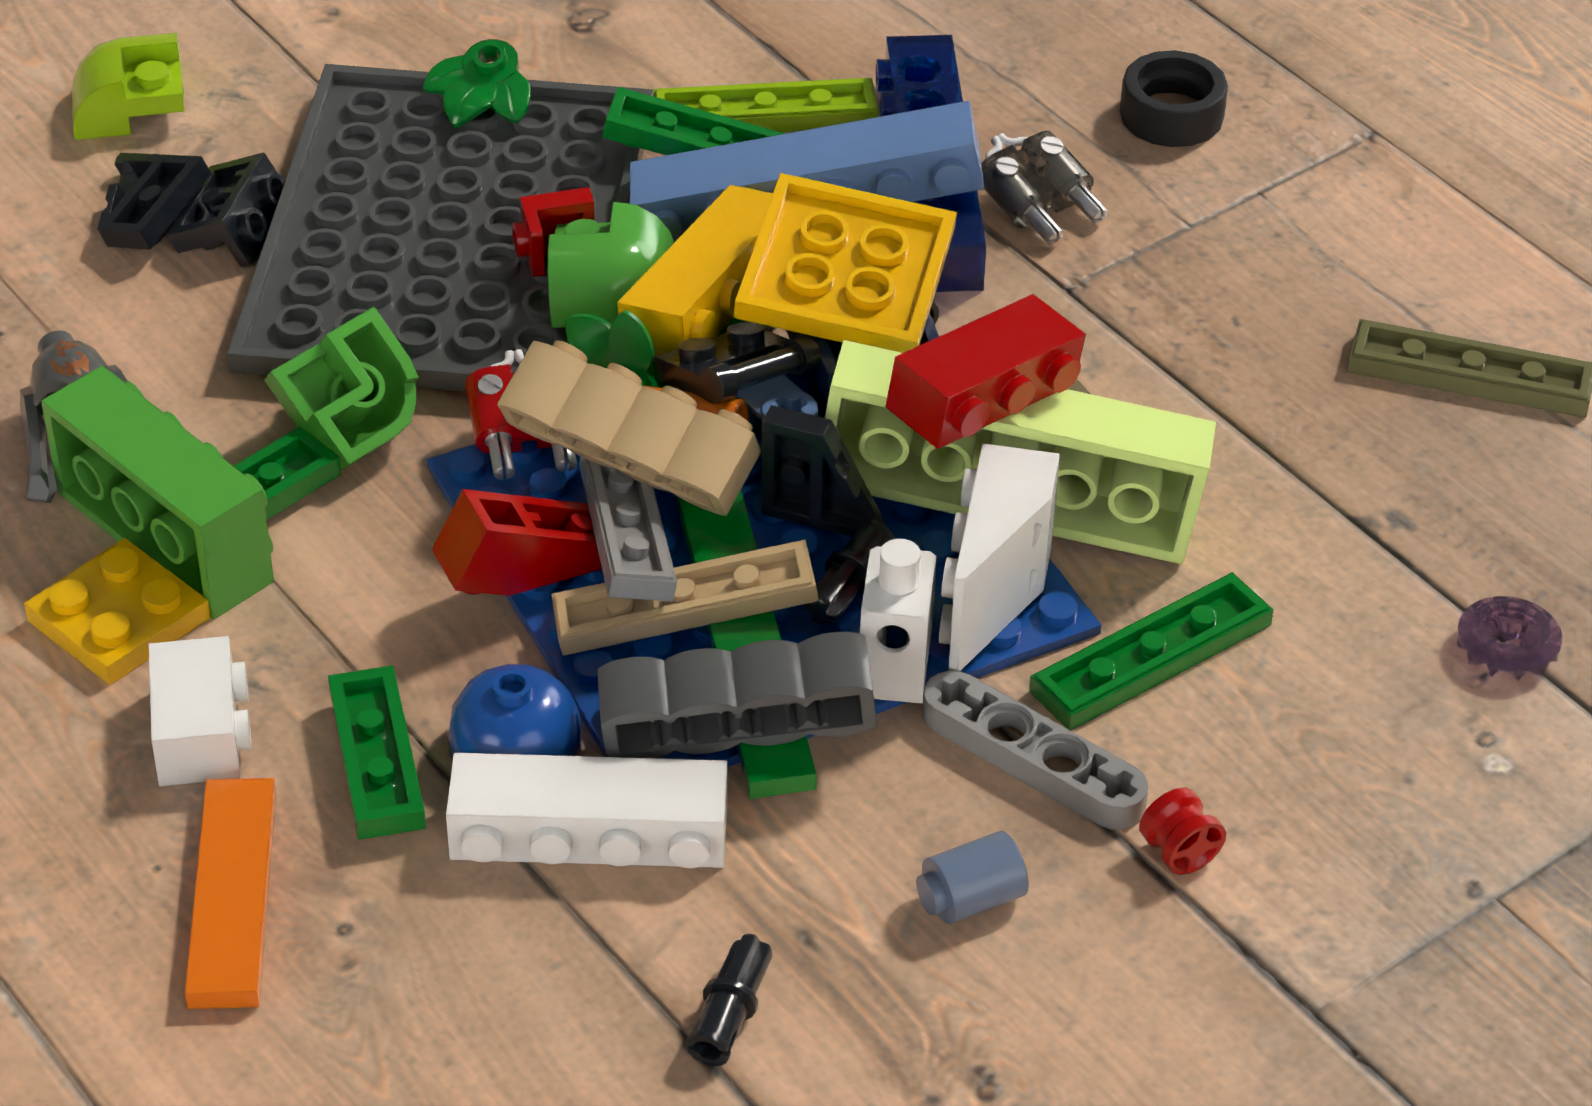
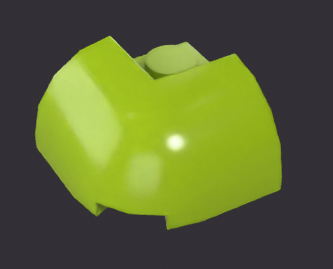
M177 32L121 37L96 45L79 63L72 86V117L75 140L131 135L130 117L185 112L182 64Z

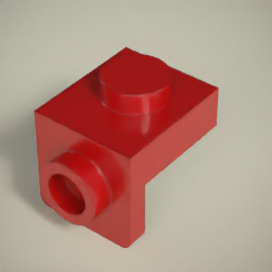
M586 187L520 197L521 221L512 222V238L517 258L527 257L533 277L545 276L544 255L548 254L549 235L555 234L556 224H569L579 219L595 221L594 199L590 188Z

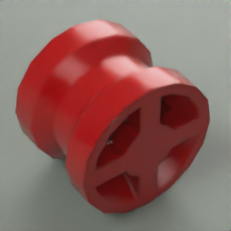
M1186 787L1175 788L1153 801L1145 810L1139 824V831L1149 845L1156 848L1161 847L1164 863L1173 873L1178 875L1190 874L1203 868L1220 852L1226 841L1227 832L1224 826L1216 817L1209 814L1204 815L1201 799L1193 790Z

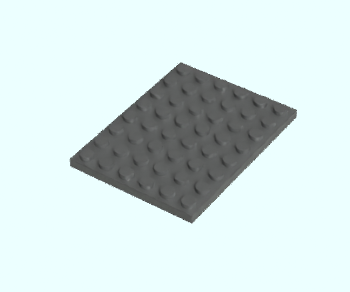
M325 64L227 352L229 372L268 375L272 370L319 344L327 333L372 307L376 308L409 355L419 376L415 382L416 388L466 392V378L478 369L490 367L493 364L504 361L506 351L520 349L525 356L533 341L553 345L556 340L569 344L565 327H551L548 254L544 255L545 276L533 277L527 257L517 258L512 238V222L521 221L520 197L589 187L594 199L595 221L598 223L611 222L613 202L630 204V162L642 160L644 149L631 148L620 142L602 138L605 121L617 87L528 80L531 87L530 104L525 116L519 123L514 124L503 119L490 107L469 122L454 128L447 118L443 105V95L431 94L423 90V84L428 72ZM621 87L654 97V89ZM515 357L511 365L512 373H515L520 365Z

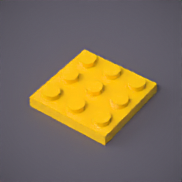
M780 173L735 300L734 318L843 343V340L901 353L911 350L920 345L955 230L957 212Z

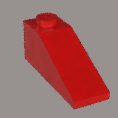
M462 489L432 547L433 553L455 591H462L470 595L485 593L511 596L602 569L588 503Z

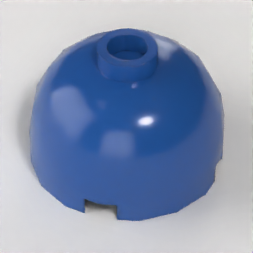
M505 664L486 669L467 683L452 705L448 735L450 758L453 762L454 753L576 756L582 747V725L578 707L567 687L546 670L528 664Z

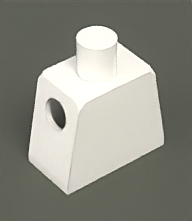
M893 539L886 542L882 547L877 546L870 550L861 609L860 634L865 635L874 699L923 703L934 616L936 555L930 551L920 550L914 542L907 539ZM895 625L906 630L907 644L896 649L884 646L886 645V626Z

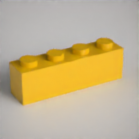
M729 185L617 302L618 315L624 310H628L636 315L646 326L653 341L655 356L678 349V344L687 339H709L715 337L734 317L735 300L773 193Z

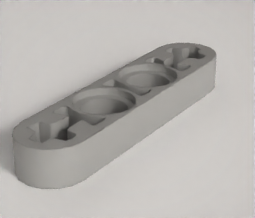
M945 671L934 675L924 687L923 719L926 725L934 732L1100 826L1108 829L1122 830L1131 828L1140 822L1147 805L1148 780L1144 773L1135 766L972 675L961 671ZM1011 726L1021 731L1024 736L1009 742L998 740L989 732L996 727ZM1057 756L1067 757L1076 762L1079 767L1066 773L1056 772L1049 769L1044 762L1049 758Z

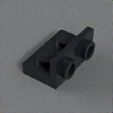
M265 152L209 167L212 173L211 176L181 211L166 235L178 253L202 247L204 250H212L225 243L241 267L254 263L264 246L285 180L277 173Z

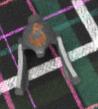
M61 330L52 331L41 338L38 343L39 356L32 364L30 386L20 389L21 419L28 462L27 500L51 503L57 487L46 449L45 422L41 417L44 415L41 400L102 365L122 381H127L122 371L115 364L108 366L93 347L74 340L70 333Z

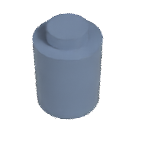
M998 831L925 858L922 863V875L916 879V887L925 910L932 916L937 914L945 923L952 924L1025 896L1028 892L1029 881L1023 857L1016 843L1009 834L1004 831Z

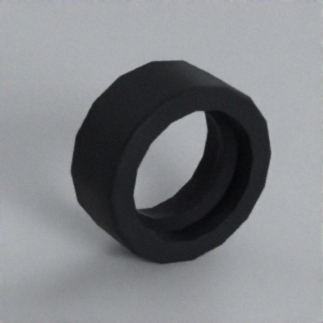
M1172 50L1157 51L1141 56L1127 67L1123 77L1120 114L1123 124L1136 137L1151 144L1167 147H1185L1205 142L1221 130L1225 117L1228 83L1224 72L1212 61L1194 53ZM1161 93H1176L1187 95L1197 101L1190 104H1171L1160 102L1149 96Z

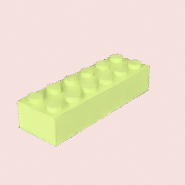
M843 340L830 387L825 418L833 421L872 496L956 514V512L968 513V507H961L964 473L966 468L977 469L982 444L1060 453L1053 536L1183 565L1210 469L1216 427L1215 421L1067 389L1033 403L1017 414L1008 415L981 428L972 436L963 437L937 449L885 407L895 356L902 353Z

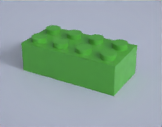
M103 365L41 400L58 494L117 542L126 538L208 599L210 617L215 620L274 582L271 560L273 543L268 534L265 511L268 500L262 485L254 476L242 474L223 459L215 446L208 442L202 443L184 429L180 421L168 411L162 412L144 398L136 385L130 381H122Z

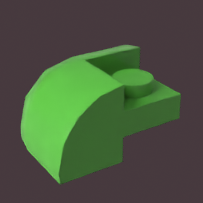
M613 202L611 222L598 223L591 219H579L569 224H556L555 234L549 235L548 289L552 328L565 327V320L574 314L595 315L605 319L612 325L618 316L617 302L674 244L670 230L655 214L634 204Z
M372 307L327 333L319 344L272 370L264 381L296 427H302L340 457L341 470L392 441L412 422L411 418L416 407L415 382L419 376L409 355L376 308Z

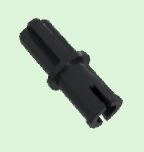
M874 519L862 521L857 527L858 530L844 549L832 553L825 562L826 573L816 585L819 601L805 604V609L812 614V620L820 625H823L825 622L836 623L855 596L864 593L870 550L877 546L882 547L886 542L895 539L892 531L882 522Z
M744 934L741 940L733 942L718 977L709 980L703 989L705 1004L692 1032L685 1041V1045H688V1053L703 1064L710 1066L726 1064L731 1056L732 1047L744 1021L752 1018L758 1009V999L755 995L772 959V948L769 944L761 942L757 935Z

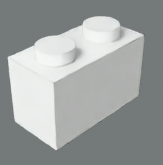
M229 636L150 643L151 738L159 786L206 782V779L240 778L239 751L252 750L248 710L237 711L236 702L249 701L245 661L233 663Z

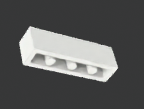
M454 753L446 810L450 860L724 868L727 821V761Z

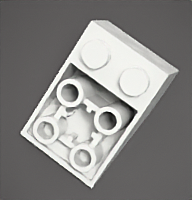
M982 444L977 469H965L961 492V507H968L969 511L968 513L956 512L951 551L960 554L959 559L949 557L946 559L941 593L942 597L953 598V605L944 604L939 630V643L950 645L949 671H961L1043 592L1052 547L1060 453Z

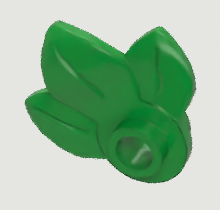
M487 39L477 42L467 50L465 55L450 57L440 61L428 72L423 84L424 91L443 95L444 109L449 122L454 128L469 122L490 107L503 119L517 124L525 116L531 99L530 84L518 72L519 60L516 50L509 43L498 39Z
M624 310L615 318L612 325L603 318L589 314H574L565 320L568 342L586 355L588 359L586 363L607 368L610 363H615L626 367L638 375L642 380L641 385L658 387L656 379L650 371L655 356L652 338L646 326L632 312Z

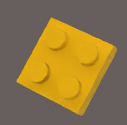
M126 538L112 545L24 603L27 621L110 686L149 660L150 643L177 641L211 618L208 599Z

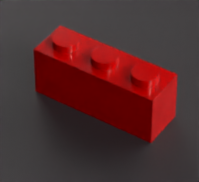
M1031 294L895 356L885 407L935 448L940 449L963 437L972 436L981 428L1008 415L1017 414L1027 406L1056 392H1063L1075 384L1081 370L1080 359L1086 333L1036 295Z

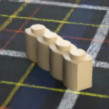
M556 340L553 345L538 341L532 342L497 403L507 423L538 439L561 445L594 463L617 469L623 474L653 488L671 492L704 510L727 516L761 453L756 436L752 432L753 427L746 419L725 409H720L717 414L696 409L697 403L692 397L674 387L664 386L662 391L641 386L642 380L640 377L621 365L610 363L607 368L588 364L586 363L588 360L586 355L566 342Z

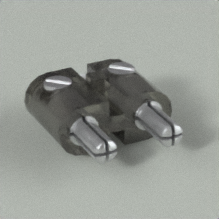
M1045 130L1030 137L1014 139L1008 138L1001 133L991 139L994 148L987 152L985 160L982 162L984 190L1018 228L1031 225L1047 244L1052 245L1061 239L1063 230L1047 214L1049 208L1058 213L1076 204L1094 224L1101 222L1106 217L1108 210L1090 191L1094 184V178L1051 131ZM1002 144L1008 147L1002 149ZM1021 145H1022V147H1021L1020 150H1017V149L1015 148V147H1017V146H1021Z

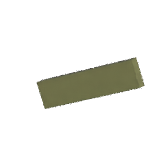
M1359 319L1347 371L1354 374L1585 418L1587 417L1592 394V362Z

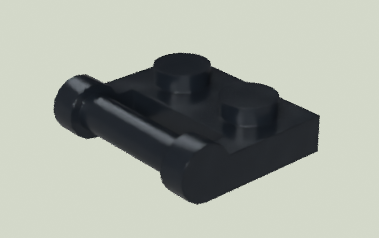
M754 322L732 324L727 328V333L709 339L691 338L684 340L678 344V349L654 356L655 378L657 381L679 390L696 394L713 404L733 399L740 389L787 373L803 375L815 371L821 364V353L818 344L809 335L787 339L764 330L762 324Z

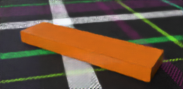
M274 778L206 779L185 987L187 1009L259 1007L276 806Z

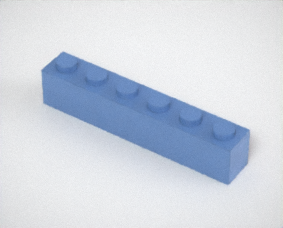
M970 101L630 162V204L637 205L655 214L670 230L674 242L729 185L773 193L780 173L909 202L984 189L980 145Z

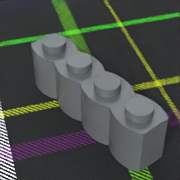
M824 633L810 637L799 644L783 640L759 641L739 647L732 652L712 648L694 649L675 654L666 660L652 657H629L609 662L597 669L601 728L606 757L657 759L674 750L689 754H707L732 748L741 742L770 746L789 743L808 734L821 737L850 736L867 731L877 725L865 635L858 633Z

